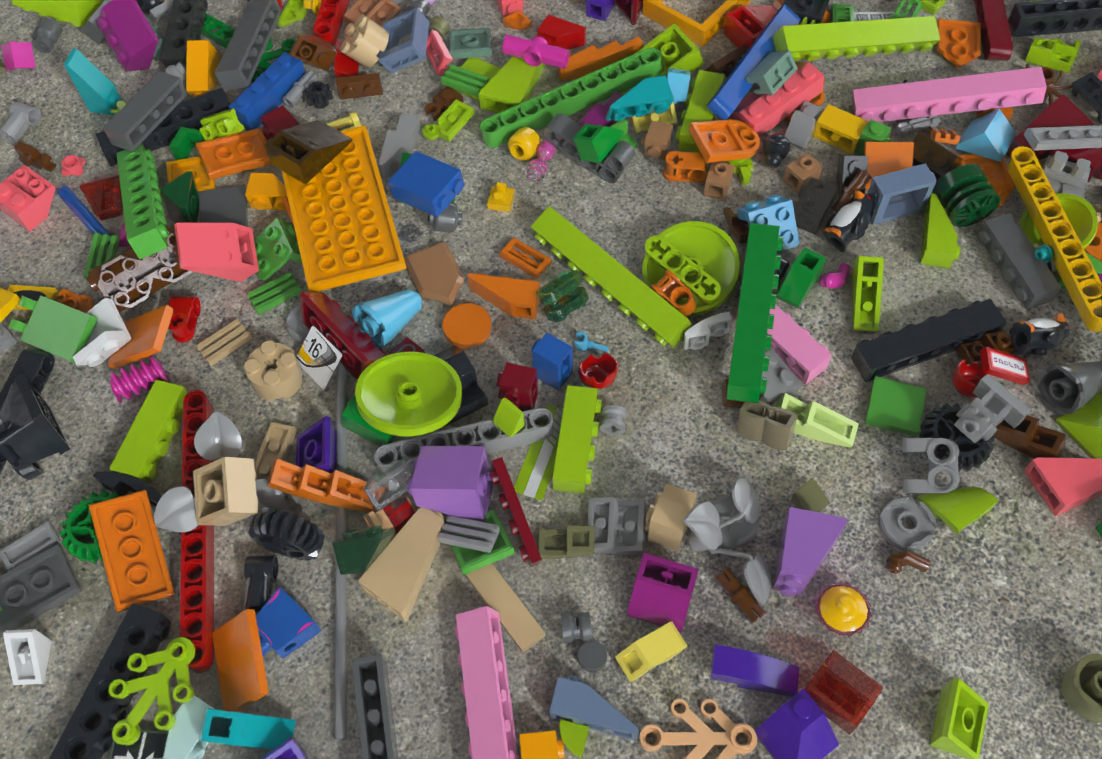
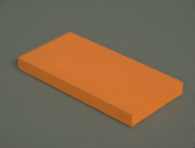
M146 490L89 505L116 612L129 610L132 603L142 606L174 596L173 586Z

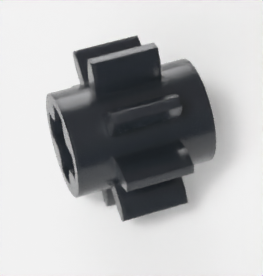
M320 81L312 82L309 84V90L304 91L309 106L314 105L318 109L327 107L329 100L333 99L329 84L324 85Z

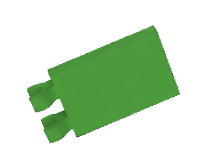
M22 296L18 305L33 310L29 322L26 324L12 318L8 327L23 333L21 341L75 363L73 356L87 345L98 318L44 296H40L38 302Z

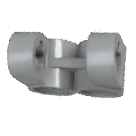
M902 438V452H927L929 458L928 479H903V493H947L957 488L960 481L958 474L959 449L954 441L946 438ZM941 444H945L950 448V455L945 460L940 459L936 454V449ZM942 471L947 472L951 477V482L947 487H942L937 482V475Z

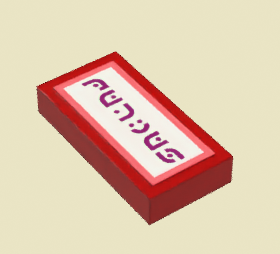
M989 347L980 350L983 373L1021 385L1031 382L1027 359Z

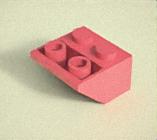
M23 164L0 183V211L30 232L48 217L55 186Z

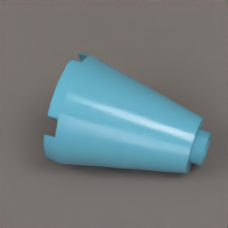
M407 289L360 303L353 308L352 316L355 322H359L360 330L366 332L371 337L373 344L377 348L380 347L382 349L421 310L422 299L416 291Z

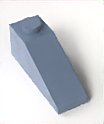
M567 675L565 678L558 677L549 711L550 719L556 721L562 719L588 726L591 730L637 741L639 728L588 684L582 683V679Z

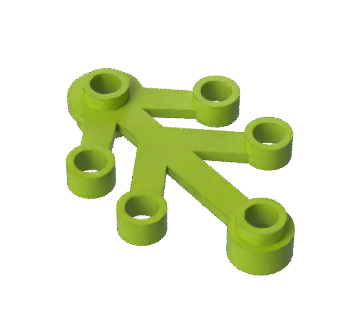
M178 637L167 645L166 650L148 655L135 653L129 657L127 662L128 668L137 673L144 672L148 666L165 664L156 674L130 681L117 679L110 684L109 694L118 699L126 698L134 692L146 690L128 717L115 724L112 730V737L116 743L132 745L139 739L141 734L139 722L156 698L158 713L154 718L155 726L161 730H170L174 727L176 717L172 713L169 679L176 671L178 685L173 690L175 701L188 703L193 699L194 689L190 686L188 664L195 656V646L191 640ZM179 647H182V654L179 657H176V650ZM141 658L142 663L138 668H136L135 662L137 659ZM122 684L123 691L117 694L116 689ZM186 688L187 695L185 698L181 699L180 692L182 689ZM168 715L169 721L163 726L161 723L162 718ZM124 726H126L127 733L125 736L121 737V730Z

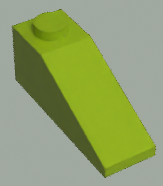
M931 193L924 212L920 264L950 269L953 261L959 258L961 246L957 245L958 235L937 195Z
M858 256L853 259L851 291L852 326L855 331L879 332L884 268L883 257Z

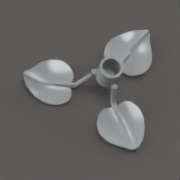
M215 411L198 429L194 438V445L199 455L206 460L237 457L242 448V438L235 424L223 413ZM266 478L255 480L258 510L262 508H275L289 512V507L282 491L267 487L268 479ZM177 486L171 488L160 498L154 512V522L157 527L174 532H188L198 526L196 522L195 497H193L188 487ZM254 515L249 516L245 519L251 521Z
M739 478L732 487L733 502L739 510L736 516L720 523L719 513L711 502H702L687 514L683 523L692 530L689 534V543L695 552L710 550L711 554L719 553L747 560L744 564L747 584L759 605L763 606L771 590V572L765 559L761 555H755L752 558L747 553L718 548L723 542L720 528L743 517L748 524H753L757 521L760 514V502L754 487L747 478Z

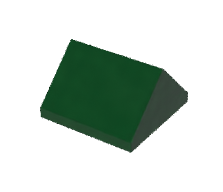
M187 171L160 188L169 217L175 223H197L199 193L193 172Z

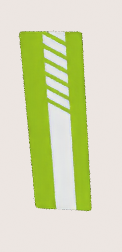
M547 404L545 409H548L552 414L553 433L546 440L531 443L514 485L516 493L538 500H543L554 471L563 408ZM539 422L538 426H544L546 423Z

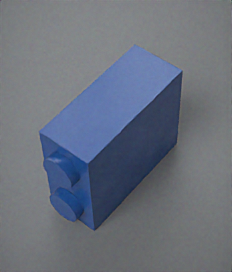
M417 151L412 154L388 181L393 198L435 217H438L449 206V203L465 186L460 169Z

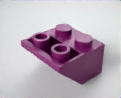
M643 553L627 616L661 627L669 622H673L677 630L682 633L699 569Z

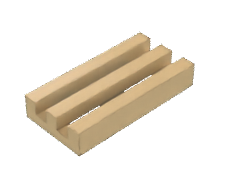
M236 319L195 347L208 364L212 366L250 341L252 337L245 327L241 325L240 321Z

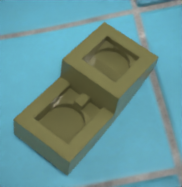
M567 526V530L539 529V553L541 558L561 559L595 554L594 526Z

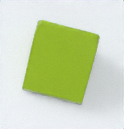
M503 398L496 411L493 423L507 436L513 437L524 427V415L507 398Z

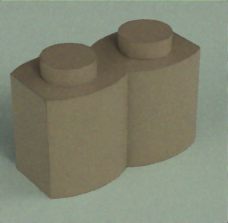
M760 400L759 403L745 402L740 409L737 433L748 440L762 441L771 448L787 450L794 437L797 415L784 408L771 407Z

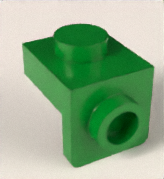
M181 127L175 138L171 140L169 147L176 160L186 159L192 149L196 147L195 144L204 142L205 139L199 130Z

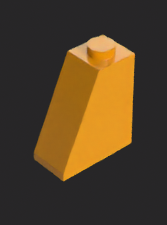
M209 40L187 41L186 91L193 98L217 89L218 80L215 71L222 56Z

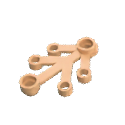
M676 699L672 702L670 708L672 716L676 719H682L695 732H662L658 726L650 724L641 730L639 736L640 745L649 752L657 751L661 746L697 745L685 759H702L714 745H727L717 759H733L736 754H749L757 744V735L754 729L745 723L735 724L719 709L717 702L713 699H706L702 702L700 713L706 719H714L725 732H713L689 709V705L685 700ZM677 704L683 705L685 712L682 714L677 713L674 710V706ZM706 704L712 705L715 712L712 714L705 712L704 706ZM739 734L744 735L747 743L739 744L736 736ZM647 735H654L657 742L653 745L648 744L645 739Z

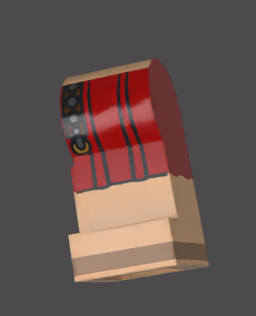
M402 497L390 506L376 513L372 511L363 516L379 546L398 534L417 509L409 497Z

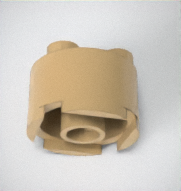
M362 14L354 24L349 23L344 31L346 38L340 46V51L359 64L369 68L378 61L379 58L376 56L380 50L384 52L389 34L383 27Z
M265 341L249 355L244 364L246 374L256 393L265 400L276 401L275 399L290 398L302 385V370L292 349L284 344Z

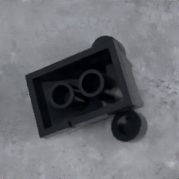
M22 374L14 379L15 382L11 385L0 410V453L12 465L18 475L26 480H32L44 473L37 461L58 452L63 454L70 450V447L52 409L27 377Z

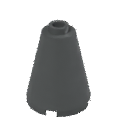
M1102 361L1060 363L1043 368L1038 374L1036 383L1037 388L1041 387L1042 396L1039 397L1042 403L1050 411L1058 415H1069L1077 412L1102 391Z

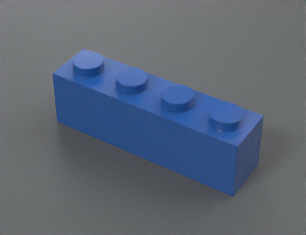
M284 52L229 105V109L236 111L238 121L244 126L245 130L257 129L262 124L260 117L277 109L283 103L282 98L291 90L292 84L298 82L305 74L302 60Z

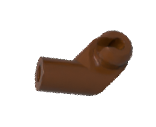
M906 550L891 554L886 559L888 563L886 568L893 574L900 573L902 566L907 565L926 572L931 562L915 552Z

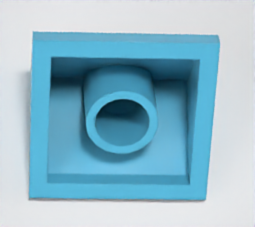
M999 108L972 120L956 145V149L1001 162L1015 138L1016 132Z

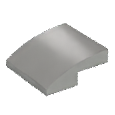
M616 497L589 498L587 526H594L595 552L620 555H643L645 553L647 512L645 500L618 501Z

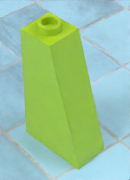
M513 56L480 90V109L500 113L530 100L546 64L541 63L535 67L527 64L524 58Z

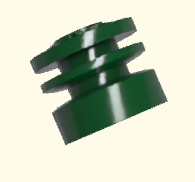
M965 164L953 169L939 180L934 189V193L937 195L940 203L946 208L947 215L954 226L968 227L984 220L995 211L1000 203L998 193L994 190L992 184L988 183L986 175L977 164Z

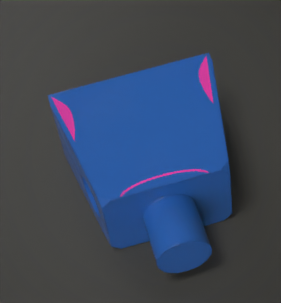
M281 587L275 591L256 615L263 656L273 649L281 658H285L321 632L316 622Z

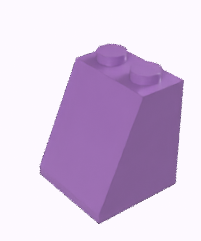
M421 446L419 456L415 457L413 478H410L408 482V491L413 496L416 506L455 517L485 522L493 487L485 447Z
M790 507L781 527L773 590H778L785 596L801 595L836 544L847 524V518Z

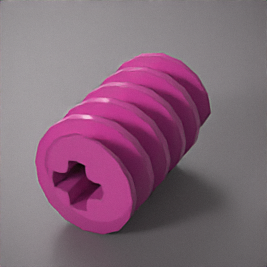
M151 355L149 356L150 364L147 365L141 359L139 360L140 368L137 369L133 364H130L129 373L120 368V377L110 372V385L119 403L123 401L122 395L128 400L132 399V391L136 395H141L142 387L146 391H150L152 388L151 382L154 384L155 380L161 381L162 378L165 382L169 383L166 371L159 360L157 361Z

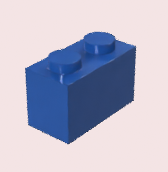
M546 333L541 340H536L532 346L533 368L537 369L539 380L559 391L573 374V347Z

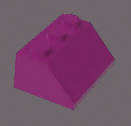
M136 0L110 1L101 8L100 15L97 18V25L106 36L108 45L114 50L117 61L122 64L126 72L150 69L159 39Z

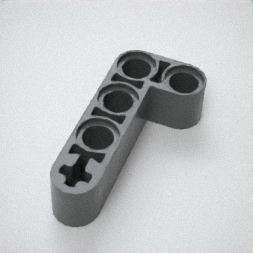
M556 114L543 131L545 138L604 181L611 184L617 182L635 155L633 146L628 142L619 141L601 163L582 161L573 140L582 127L566 115Z

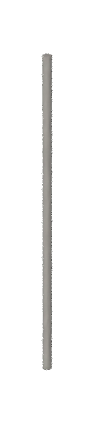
M339 362L337 365L336 470L347 474V429L342 427L341 414L347 407V370ZM336 506L334 740L345 741L347 701V509Z

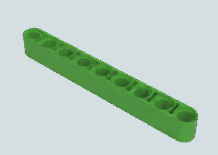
M656 48L645 49L486 118L480 124L485 145L490 148L498 147L507 143L519 128L529 127L537 130L548 125L558 113L569 116L610 98L614 92H624L635 87L646 78L659 76L662 71L660 51Z

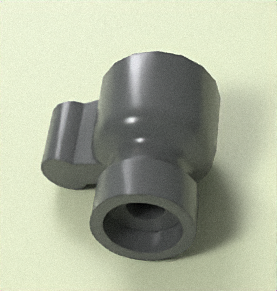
M43 19L40 25L36 26L31 36L35 40L34 47L42 53H50L53 43L58 41L62 33L61 25L52 19Z

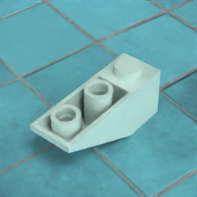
M196 696L190 702L183 703L175 713L176 723L174 727L168 732L163 759H202L205 754V748L209 743L198 739L205 708H215Z

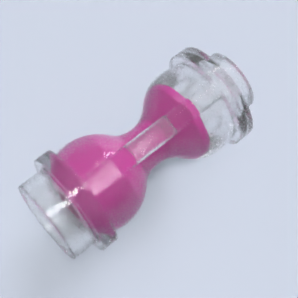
M544 135L538 140L539 143L536 147L537 159L530 161L524 170L525 175L532 182H543L546 179L547 165L545 162L552 159L558 151V147L549 142Z

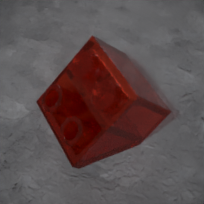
M833 650L804 690L825 713L828 719L850 735L871 709L883 686Z

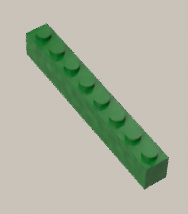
M750 223L728 381V400L759 403L760 393L765 394L767 378L762 377L763 371L768 372L770 356H765V350H770L772 335H768L767 330H773L775 314L769 313L770 309H775L777 294H772V289L778 288L779 274H774V271L780 270L781 255H776L777 251H782L783 236H779L780 226Z

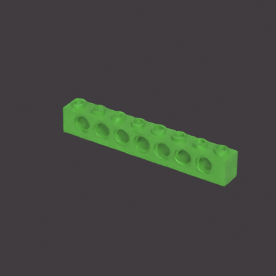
M142 143L133 152L125 149L116 153L127 240L139 260L168 248L166 238L169 237L165 227L167 222L163 215L165 211L161 204L163 200L159 193L161 192L159 184L157 183L159 178L154 164L156 160L151 150H146Z

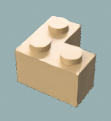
M669 484L665 485L663 493L658 491L654 504L650 505L646 517L645 531L649 532L647 542L679 552L687 529V525L683 523V520L694 508L697 494Z

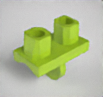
M234 109L225 110L200 120L202 124L200 132L206 141L242 132L245 129L238 121Z

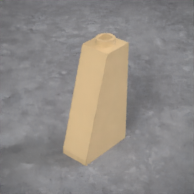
M420 507L358 580L361 589L404 622L410 616L441 544L438 540V535L443 532L442 527L445 524L444 516L440 512Z

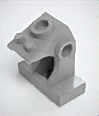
M987 374L980 380L973 391V394L978 398L970 405L966 404L956 414L959 419L954 425L974 443L982 438L987 441L998 430L995 427L1001 421L1005 420L1013 428H1016L1031 409Z

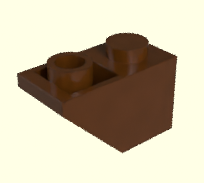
M313 34L298 35L289 54L292 57L328 71L337 51L327 40Z

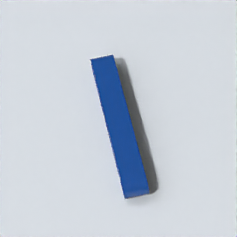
M786 4L771 18L706 105V108L718 119L726 120L733 113L753 85L747 83L745 77L770 52H776L773 35L782 26L797 25L801 20Z

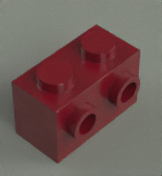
M506 362L504 371H500L497 377L496 385L500 387L498 398L501 400L507 398L522 412L534 409L539 395L537 369Z

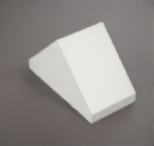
M35 629L6 630L3 636L13 685L42 684L45 681L52 641Z

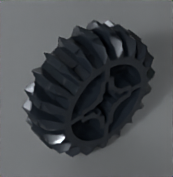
M958 402L952 407L948 403L943 405L942 408L937 406L926 415L925 421L922 422L919 438H946L953 440L954 437H957L954 442L959 449L958 471L963 468L968 472L973 467H980L984 461L988 460L990 453L994 449L995 435L987 441L982 438L974 443L954 425L959 419L956 414L961 409ZM945 444L939 445L936 449L937 456L942 460L947 459L950 455V448Z
M262 508L253 516L249 525L248 534L253 541H256L258 545L263 546L265 549L273 551V553H278L291 559L295 558L300 561L316 559L324 544L325 535L321 528H318L316 524L302 518L300 515H295L282 509Z

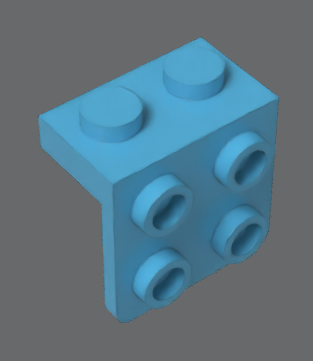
M776 194L766 197V201L760 203L759 201H751L745 203V207L737 209L738 219L748 221L749 228L750 223L780 226L779 236H783L782 251L799 245L791 199L783 198Z

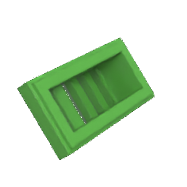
M832 4L831 23L855 21L853 5Z

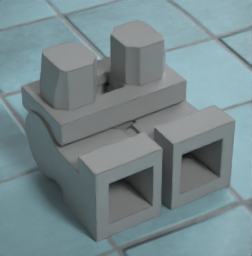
M1057 151L1053 156L1048 155L1042 169L1055 194L1068 193L1084 198L1083 193L1090 174L1091 162L1082 158L1078 159L1076 164L1067 161L1068 155Z

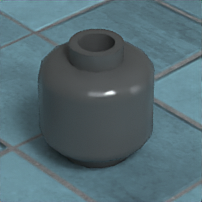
M450 202L449 206L438 217L428 214V225H431L432 229L436 232L452 233L456 230L457 225L462 224V211H458L457 205Z

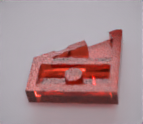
M119 175L79 186L80 190L85 194L88 203L92 206L94 213L101 221L123 216Z

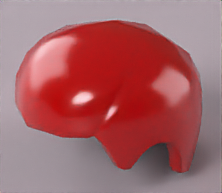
M605 352L600 357H594L593 354H590L585 360L580 362L578 375L585 386L603 389L609 387L615 381L619 364L616 358Z
M965 359L961 360L953 372L952 384L959 394L969 398H978L973 394V391L980 380L987 374L983 373V368L978 365V362L965 364Z

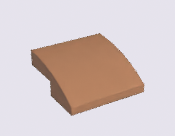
M358 0L343 16V22L354 24L359 16L363 14L383 27V23L394 18L401 11L402 7L391 0Z

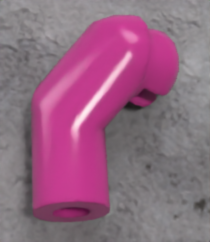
M841 263L837 272L822 274L819 278L820 285L827 288L843 287L851 271V266Z

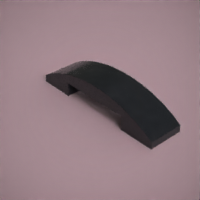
M101 471L93 475L104 488L118 494L120 497L126 495L129 491L135 493L146 490L149 503L155 507L162 497L158 491L147 483L126 474Z

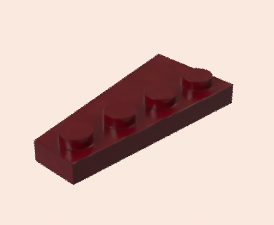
M502 457L492 460L489 474L493 485H497L500 495L498 497L504 511H508L511 520L508 521L511 532L513 536H518L521 546H518L520 556L523 562L528 561L530 567L540 564L542 558Z

